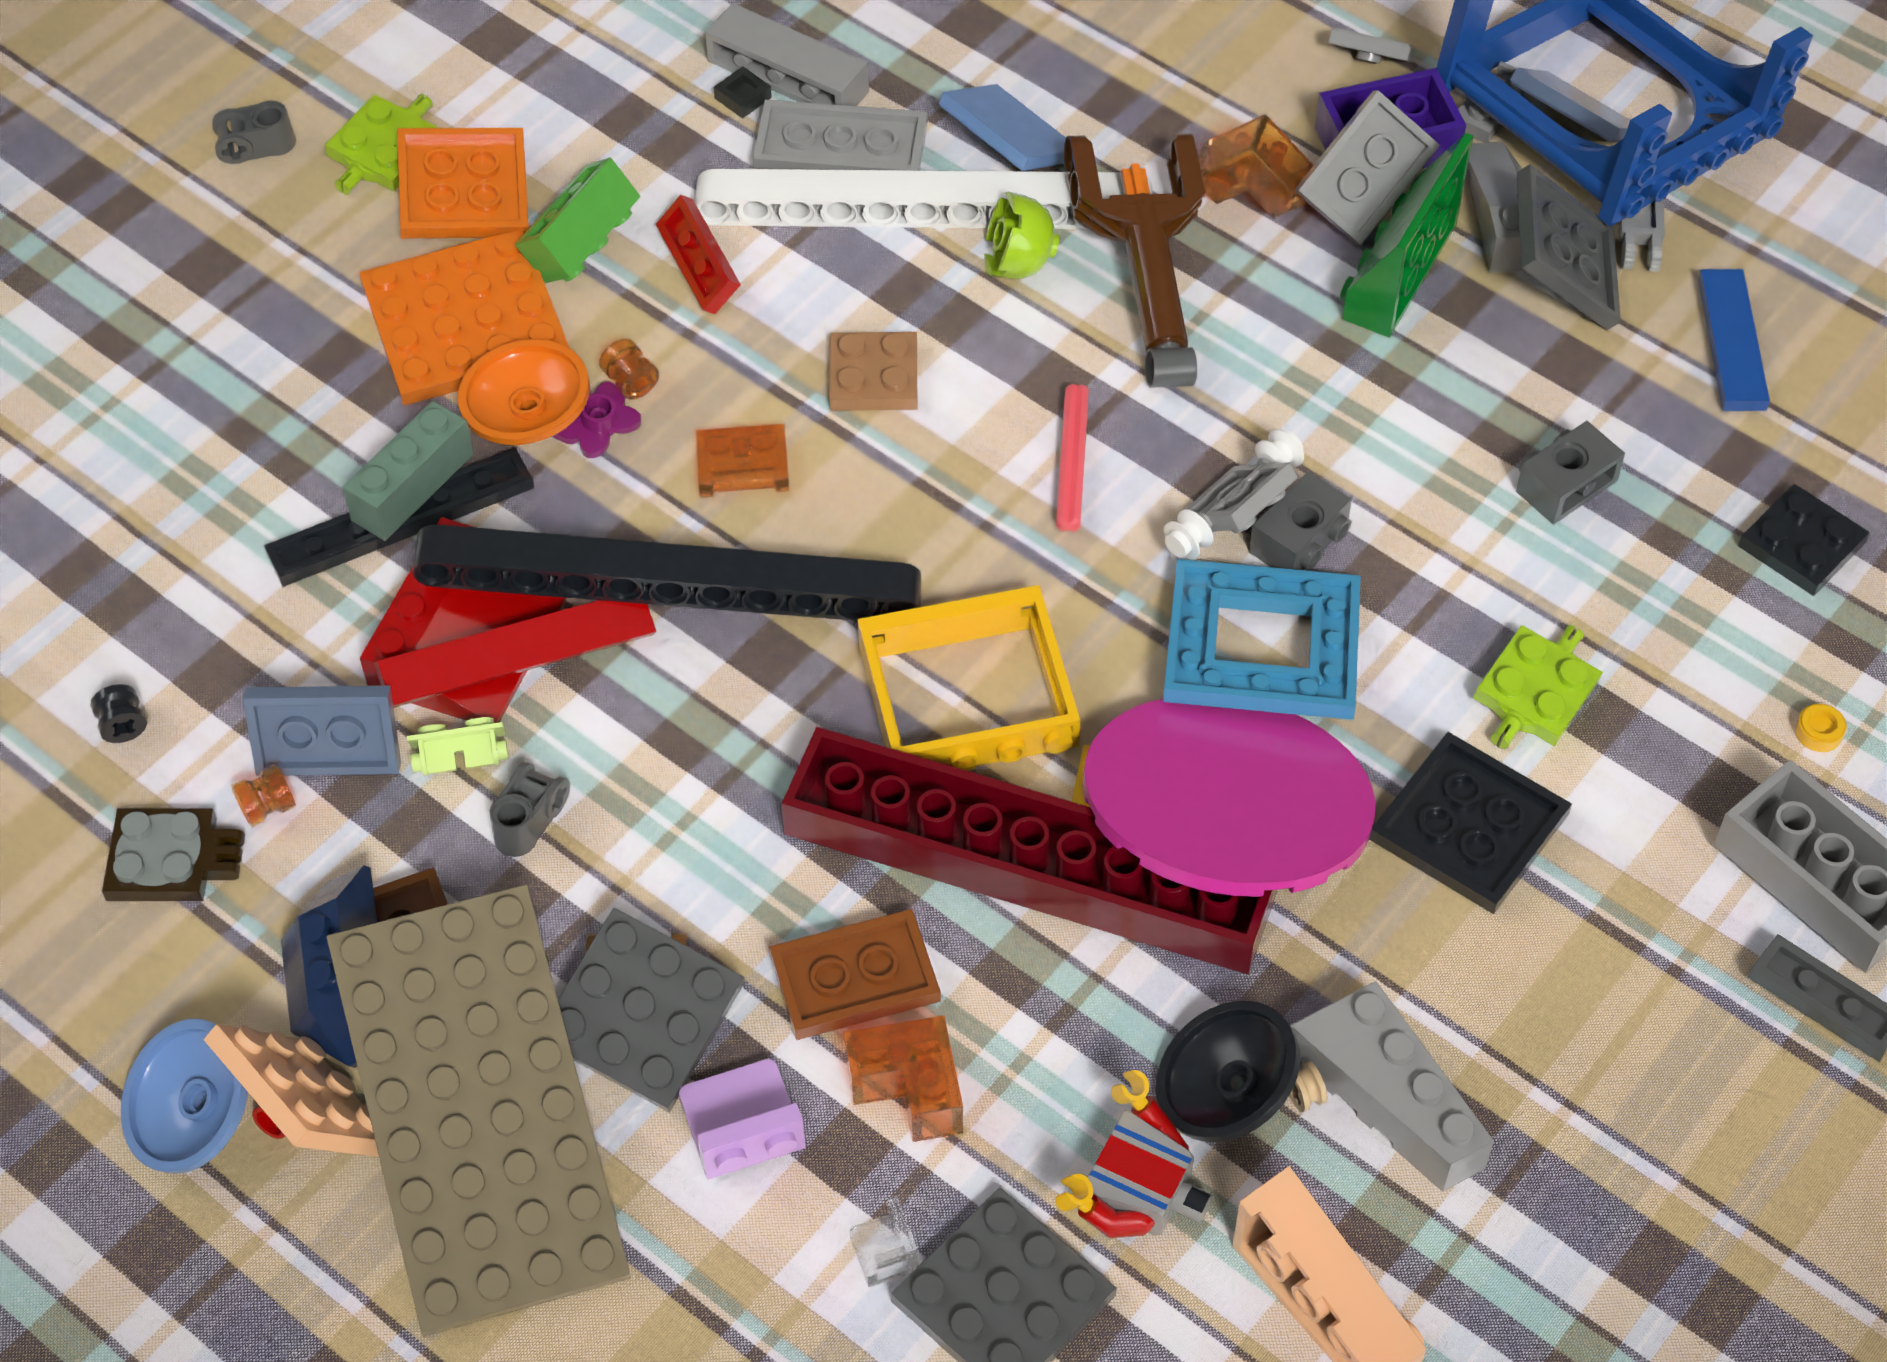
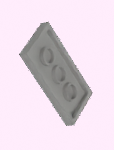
M765 99L753 155V168L920 171L928 125V113L926 111Z

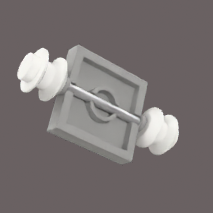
M1273 429L1268 434V441L1262 440L1258 442L1255 446V454L1258 460L1256 465L1233 466L1192 504L1178 513L1176 517L1178 522L1170 521L1164 526L1165 544L1170 552L1179 558L1195 560L1200 555V547L1208 548L1213 544L1214 532L1232 531L1233 533H1239L1251 527L1257 520L1255 516L1266 506L1281 500L1286 494L1285 489L1298 478L1293 467H1298L1304 462L1303 445L1300 439L1292 432Z

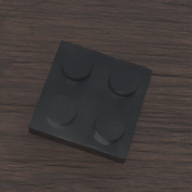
M1794 483L1741 536L1738 547L1812 596H1815L1864 546L1870 532Z

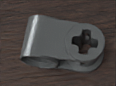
M275 100L235 109H224L215 114L212 119L213 131L218 135V140L215 144L216 156L224 163L240 164L248 160L280 156L291 151L296 144V137L286 107L281 102ZM228 120L231 122L232 131H229L227 127ZM233 142H236L238 152H234Z
M526 761L518 765L509 783L492 803L489 810L494 843L499 852L506 856L517 857L529 853L535 847L553 818L558 816L566 804L570 792L569 779L561 776L554 779L536 771L534 764Z

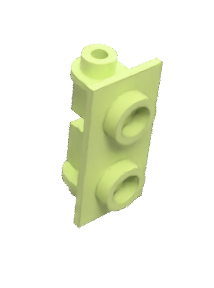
M491 717L470 719L465 721L464 728L446 730V725L444 724L427 725L418 728V734L407 736V741L411 748H419V753L411 754L413 773L422 772L423 776L457 771L455 753L464 752L466 769L500 765V760L509 759L506 740L497 741L498 736L506 735L505 727L502 722L494 723Z

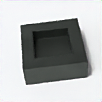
M742 66L714 86V98L743 119L763 105L765 99L770 100L772 98L771 86Z

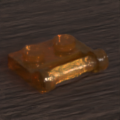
M785 424L696 430L700 498L714 497V493L771 488H776V493L790 492Z

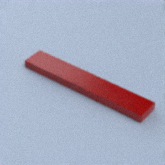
M597 600L376 661L374 665L381 686L391 687L393 708L649 637L657 631L648 604Z

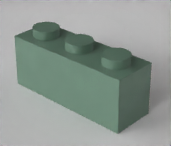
M432 400L342 487L351 521L386 541L474 455L467 420Z

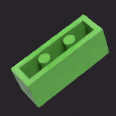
M611 157L586 164L515 243V246L530 265L540 271L545 283L562 279L565 282L571 281L585 269L583 262L588 256L598 252L608 243L609 238L607 235L609 232L630 218L632 215L630 208L641 196Z

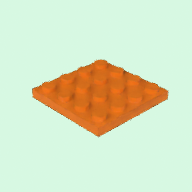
M524 231L505 232L359 272L361 284L403 406L458 391L467 370L484 354L501 345L519 340L542 339L554 341L569 348L540 271L534 269L515 246V243L524 235Z

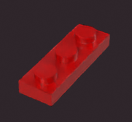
M680 194L656 223V226L703 311L716 314L741 284L694 200Z

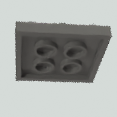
M1531 164L1527 165L1517 172L1518 230L1520 234V263L1522 269L1529 277L1536 278L1550 288L1558 298L1565 299L1579 309L1584 317L1594 320L1606 330L1611 329L1621 323L1614 227L1608 226L1598 218L1597 214Z
M613 907L558 999L573 1059L575 1062L670 1113L679 1098L681 1087L687 1084L742 989L745 978Z
M999 1187L891 1293V1302L957 1362H1052L1116 1297L1117 1287Z

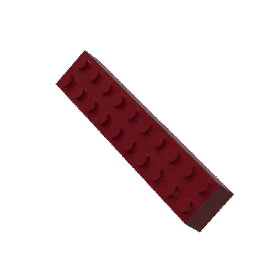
M817 726L781 803L784 835L1247 975L1250 973L1277 894V890H1264V895L1259 897L1233 896L1198 890L1176 883L1139 865L1140 858L1124 847L1116 848L1095 824L1096 817L1089 806Z

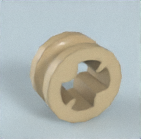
M1310 1060L1301 1063L1298 1077L1289 1095L1293 1104L1300 1112L1309 1110L1312 1102L1321 1105L1326 1103L1328 1099L1322 1076Z

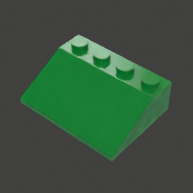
M1464 133L1415 178L1406 194L1402 193L1395 201L1390 221L1383 220L1377 230L1374 247L1364 250L1359 260L1357 275L1355 278L1349 276L1343 285L1340 294V300L1345 302L1342 320L1390 338L1457 226L1473 135Z

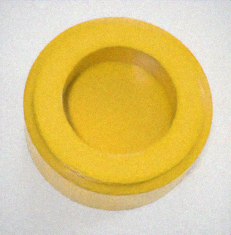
M1812 704L1801 711L1795 726V733L1800 743L1808 749L1817 752H1828L1836 749L1841 744L1847 729V723L1842 713L1836 708L1826 704Z

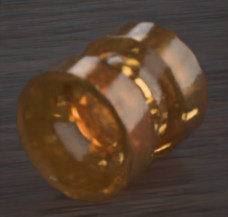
M629 338L613 342L605 349L599 360L601 370L609 379L615 381L617 389L629 400L645 396L654 388L659 379V371L650 359L643 357V352L639 346Z
M276 764L261 770L260 776L251 781L242 779L231 784L236 801L251 828L265 822L267 815L275 811L284 813L296 807L292 793ZM258 791H260L265 802H262Z

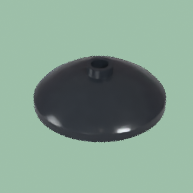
M1234 1001L1206 1010L1192 1019L1177 1033L1161 1059L1156 1079V1093L1159 1106L1179 1132L1199 1141H1229L1256 1130L1276 1114L1289 1097L1295 1085L1300 1068V1047L1296 1034L1280 1013L1262 1003Z

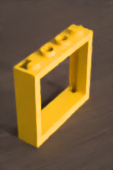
M1040 585L858 619L859 648L885 747L970 771L981 765L1001 761L1011 763L1023 757L1047 752L1056 754L1079 746L1080 717ZM1030 629L1056 717L902 746L880 657ZM883 634V636L872 638V636Z

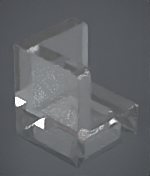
M897 1195L887 1198L888 1215L852 1226L849 1230L850 1238L868 1287L911 1274L918 1267L917 1247Z

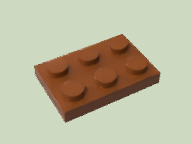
M913 909L769 946L770 958L796 1040L941 1002V991Z

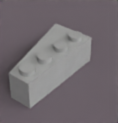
M1377 981L1290 1025L1299 1042L1300 1065L1308 1060L1313 1062L1322 1076L1326 1090L1331 1095L1337 1093L1357 1111L1356 1117L1370 1129L1373 1127L1378 1129L1393 1142L1392 1148L1442 1192L1486 1169L1494 1140Z

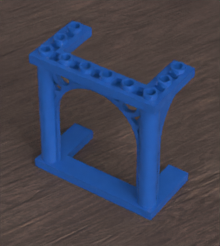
M1454 0L1436 68L1449 92L1457 89L1600 201L1602 206L1598 218L1608 226H1612L1626 217H1634L1642 208L1650 203L1662 201L1670 192L1683 185H1690L1698 176L1711 169H1718L1725 161L1735 155L1745 154L1753 145L1765 138H1773L1784 123L1782 116L1787 103L1796 92L1794 85L1798 74L1808 61L1809 54L1807 51L1813 35L1800 26L1773 41L1765 62L1754 65H1738L1711 55L1637 0H1544L1486 30L1494 0ZM1595 16L1668 70L1682 83L1693 103L1694 120L1682 136L1664 144L1668 137L1666 130L1672 112L1659 103L1630 119L1625 137L1617 144L1604 146L1585 140L1567 131L1491 73L1490 70L1498 67L1501 61L1506 63ZM1706 114H1721L1728 117V119L1718 122L1708 118Z

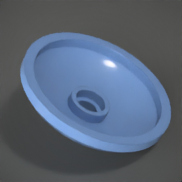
M186 1019L169 1025L157 1033L144 1046L129 1071L121 1101L123 1134L134 1156L151 1169L179 1174L205 1165L226 1146L241 1121L247 1102L248 1091L204 1041L216 1023L203 1019Z

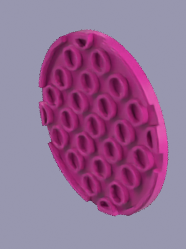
M1163 699L1150 701L1123 712L1101 729L1088 750L1083 772L1082 787L1085 803L1092 809L1096 817L1095 824L1116 848L1124 847L1140 858L1139 865L1161 877L1188 887L1217 894L1259 897L1264 895V890L1288 888L1291 893H1295L1326 883L1329 875L1340 869H1348L1360 857L1369 841L1375 818L1374 791L1367 773L1359 761L1331 734L1296 714L1163 702Z

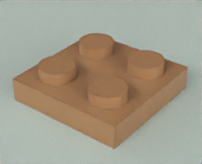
M917 332L831 333L830 411L918 410Z

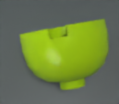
M1008 191L1005 193L1008 199L1000 197L991 215L986 240L993 242V256L984 253L986 272L990 276L1019 280L1035 275L1044 267L1048 258L1055 257L1059 246V234L1054 232L1053 219L1049 211L1041 203L1026 195Z

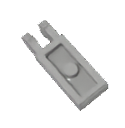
M1663 200L1660 202L1654 201L1642 208L1634 217H1626L1618 222L1619 243H1622V269L1632 270L1633 264L1636 261L1635 244L1648 245V271H1659L1662 261V243L1665 236Z

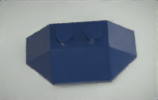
M365 865L327 882L298 915L281 939L291 1033L300 1038L305 1036L312 1039L323 1048L325 1053L353 1068L357 1067V1062L326 936L377 923L371 867Z

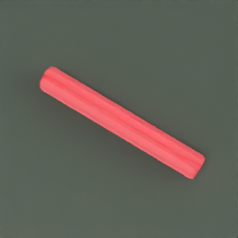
M1069 384L1065 388L1056 526L1062 532L1067 530L1075 532L1080 528L1089 394V389L1083 384L1078 386Z

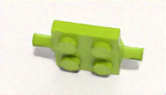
M374 94L325 144L326 156L343 164L347 169L335 181V187L339 192H344V195H348L361 180L378 183L393 192L399 187L397 128H439L421 118L433 107V103L427 95L424 98V94H419L408 108H403Z
M1523 625L1520 626L1473 696V699L1492 709L1502 720L1496 731L1490 736L1491 742L1495 746L1504 733H1506L1499 748L1507 749L1519 730L1534 734L1554 747L1556 746L1603 674L1602 671L1572 653L1584 638L1581 629L1578 628L1571 638L1576 626L1568 625L1555 643Z

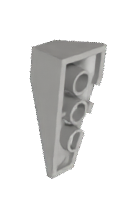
M1504 142L1473 143L1467 168L1468 182L1489 273L1524 271L1520 263L1521 244L1518 230L1519 207L1517 201V172L1522 167Z

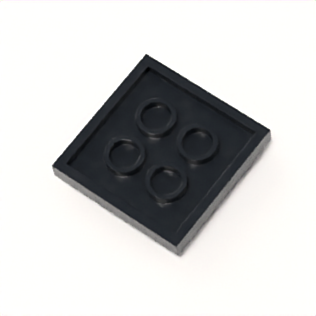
M1447 732L1373 825L1369 840L1490 913L1495 914L1567 818L1572 803L1452 733Z

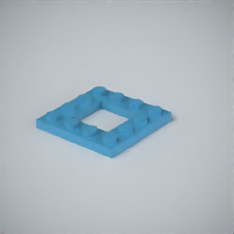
M1177 559L1163 702L1354 720L1361 576ZM1219 608L1311 616L1308 668L1215 660Z

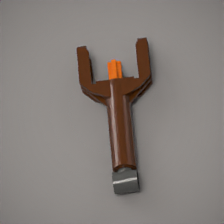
M1192 133L1173 134L1171 137L1170 158L1167 162V169L1172 194H1150L1146 169L1140 168V164L1134 163L1131 164L1130 168L1121 170L1125 195H1110L1109 199L1102 198L1092 142L1085 135L1067 136L1064 143V165L1074 219L1098 236L1126 245L1146 351L1145 377L1148 387L1194 386L1197 379V358L1193 347H1188V338L1168 242L1171 237L1180 234L1198 215V208L1201 206L1202 198L1205 196L1194 136Z

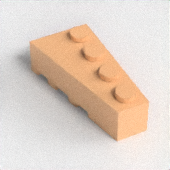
M1290 1166L1240 1201L1233 1248L1332 1362H1423L1426 1347L1419 1330L1413 1323L1402 1317Z

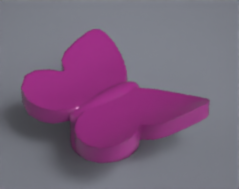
M606 381L596 389L594 394L589 395L583 411L574 422L552 437L566 444L580 442L581 452L586 458H597L608 449L611 435L614 433L626 434L637 430L641 425V414L637 410L626 406L625 397L615 384Z

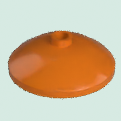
M542 339L514 341L487 352L467 370L459 386L458 406L462 418L467 420L468 427L485 440L504 445L536 443L558 434L580 415L589 398L590 379L584 362L570 348L554 341Z

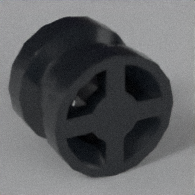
M117 684L105 687L98 691L91 699L90 706L94 717L99 720L97 726L102 739L107 742L124 743L135 739L146 729L147 721L143 710L138 708L140 702L136 690L130 685Z

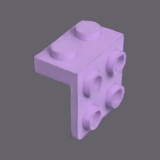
M771 1059L758 1061L686 1084L679 1091L680 1101L707 1180L806 1148L803 1119L797 1102L791 1104L778 1066Z

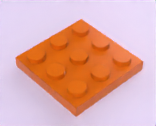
M397 128L401 239L487 238L505 232H526L529 229L523 128Z

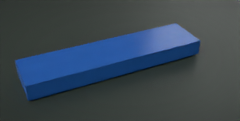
M1701 269L1698 283L1722 410L1767 411L1770 398L1744 269Z

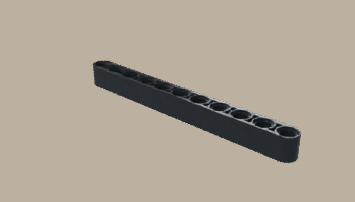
M428 525L420 529L417 535L413 567L414 578L419 583L438 588L858 621L861 618L921 607V571L914 565L907 563L462 526Z

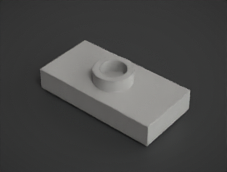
M1336 27L1331 30L1328 42L1332 45L1358 50L1357 59L1379 64L1381 56L1411 63L1414 48L1410 44Z

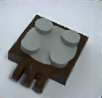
M117 808L102 887L104 898L106 901H204L207 880H236L239 878L240 866L237 863L242 861L243 850L240 847L244 845L246 834L239 829H215L217 817L213 808Z

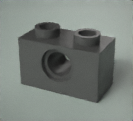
M1586 420L1572 431L1566 429L1561 432L1553 443L1542 451H1533L1525 457L1519 466L1520 475L1516 492L1554 525L1618 481L1625 452Z
M1308 471L1286 492L1281 500L1276 502L1252 525L1249 553L1273 568L1313 569L1321 559L1324 549L1332 541L1336 543L1341 541L1349 531L1352 523L1349 519L1352 499Z

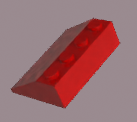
M443 517L440 518L437 524L473 527ZM412 567L360 656L367 686H381L374 665L378 660L561 610L567 598L431 587L419 583L414 578ZM527 671L423 699L411 704L466 721L481 717H491L494 723H498L501 721Z

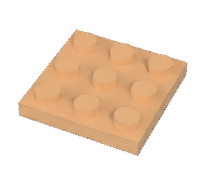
M216 1024L205 1037L204 1041L294 1147L379 1157L367 1105H363L353 1093L356 1090L354 1084L345 1075L333 1070L324 1060L326 1056L325 1051L315 1041L305 1036L299 1039L284 1036L276 1031L265 1033L255 1031L247 1026L237 1028Z

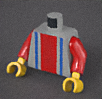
M1138 1070L1124 1072V1078L1129 1081L1132 1087L1131 1094L1124 1085L1117 1084L1112 1086L1111 1096L1119 1104L1131 1103L1133 1106L1131 1112L1124 1109L1088 1177L1078 1173L1061 1180L1063 1185L1071 1189L1073 1195L1064 1192L1056 1196V1206L1065 1212L1078 1208L1079 1216L1108 1238L1144 1236L1147 1233L1161 1235L1173 1212L1201 1223L1208 1211L1213 1195L1189 1184L1194 1156L1189 1151V1146L1154 1098L1147 1096L1149 1081L1145 1074Z

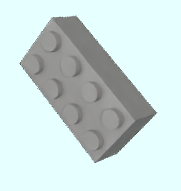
M1789 760L1725 813L1714 845L1858 968L1867 973L1887 955V838L1792 760Z

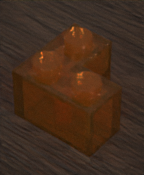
M1266 114L1204 142L1198 159L1205 193L1216 204L1248 191L1273 218L1305 205L1306 201L1294 190L1314 165Z
M944 1015L843 1032L845 1061L854 1105L904 1097L913 1142L963 1134V1103Z

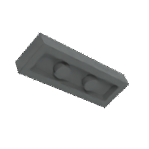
M1777 934L1752 966L1748 978L1880 1062L1887 1053V1003Z

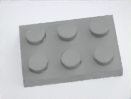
M1376 90L1369 95L1294 191L1354 244L1361 245L1440 145L1379 90Z

